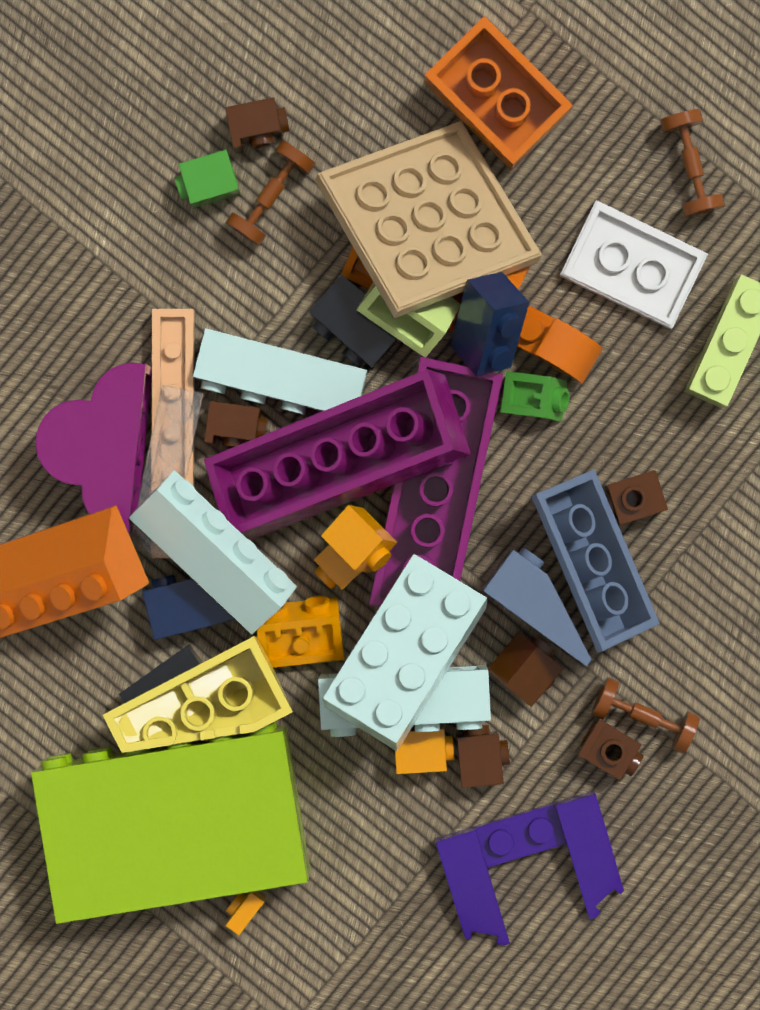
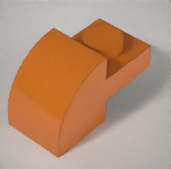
M530 305L528 306L517 348L583 384L603 348L569 324L558 318L554 319Z

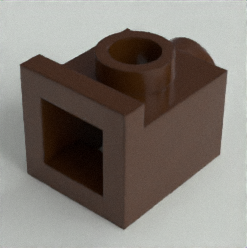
M274 97L225 107L233 149L236 154L244 152L242 144L250 143L251 148L266 147L275 144L274 138L283 136L282 133L290 132L285 107L277 108Z
M210 401L204 442L215 445L216 437H223V446L236 447L265 435L268 418L261 417L262 409L258 407Z
M598 717L595 718L575 751L578 756L618 780H621L625 773L631 777L644 755L638 752L642 744ZM616 744L621 749L620 756L613 760L607 758L605 754L606 748L609 745Z

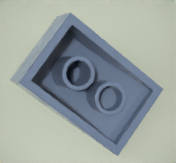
M522 547L519 553L510 549L481 590L587 666L592 659L549 576L540 570L545 562L526 548Z

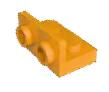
M318 595L312 596L305 601L285 602L271 618L257 629L258 640L273 668L345 660L337 597L328 598Z

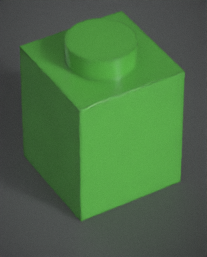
M227 150L180 163L179 168L182 175L174 177L181 200L189 199L193 209L241 195Z

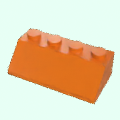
M117 505L0 544V638L121 601L149 584Z

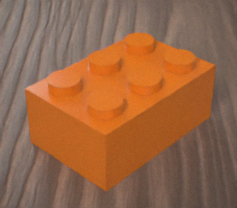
M485 16L424 75V84L511 171L570 114L573 107L563 94Z

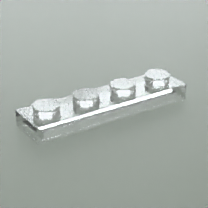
M166 385L161 386L137 508L174 470L187 480L204 393ZM134 524L131 541L136 551L169 557Z

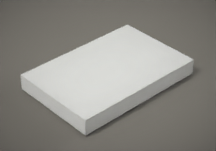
M596 200L559 276L668 329H672L708 253Z

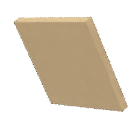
M462 121L317 174L315 182L394 319L464 292L467 279L503 272L507 275L538 263L542 256Z

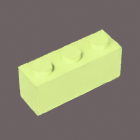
M742 274L735 278L684 392L719 408L728 406L760 336V282Z

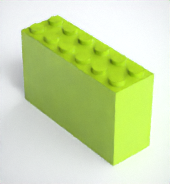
M275 721L251 733L124 753H113L112 746L88 750V753L82 754V759L72 760L71 753L46 757V760L41 761L42 766L31 772L56 924L308 883L311 870L287 725L277 726Z

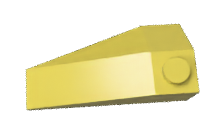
M253 636L103 714V717L120 751L124 753L251 733L293 711L257 636Z

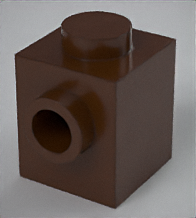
M656 470L605 485L607 492L605 495L618 525L668 510Z
M518 632L489 666L488 671L532 707L540 696L553 685L556 677L564 668L551 658L556 651L541 638L536 636L531 642L522 633Z
M482 725L481 729L465 730V734L456 735L462 788L504 784L502 765H510L508 741L499 740L498 731H490L489 725Z

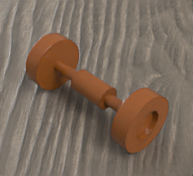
M688 110L661 119L660 123L663 133L680 131L685 149L681 151L688 180H693L697 199L682 204L684 216H696L725 207L722 194L705 197L701 177L704 176L697 147L692 146L688 128L703 123L701 110Z
M281 140L275 152L286 160L287 163L276 178L271 177L255 201L258 202V205L246 221L232 212L225 222L236 232L258 246L261 245L266 235L256 228L254 224L264 209L269 210L285 188L283 182L293 167H296L302 172L309 174L316 164L300 150Z
M610 677L605 679L594 703L591 715L604 720L612 705L630 713L629 718L655 729L659 725L675 732L672 750L682 754L686 753L696 733L700 721L699 715L687 711L680 725L661 718L662 713L637 702L631 705L615 698L619 681Z

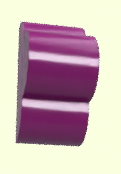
M125 363L110 369L95 385L91 401L71 400L55 406L44 416L36 433V451L45 470L59 481L67 484L81 485L83 502L89 514L117 505L128 533H137V525L129 517L140 506L152 390V367L142 363Z

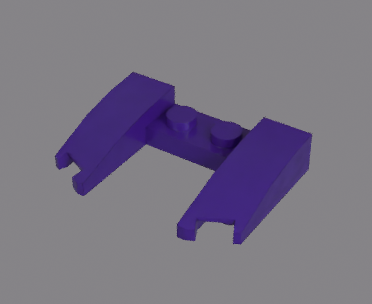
M594 791L435 838L465 939H471L472 932L496 935V944H510L487 868L566 844L589 920L596 918L601 913L596 905L613 889L619 894L624 891Z

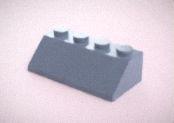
M595 469L532 495L531 497L597 653L605 651L660 624Z

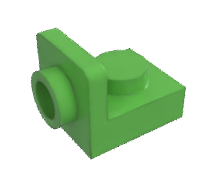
M506 371L500 412L562 421L563 413L567 410L570 399L567 381L550 376Z

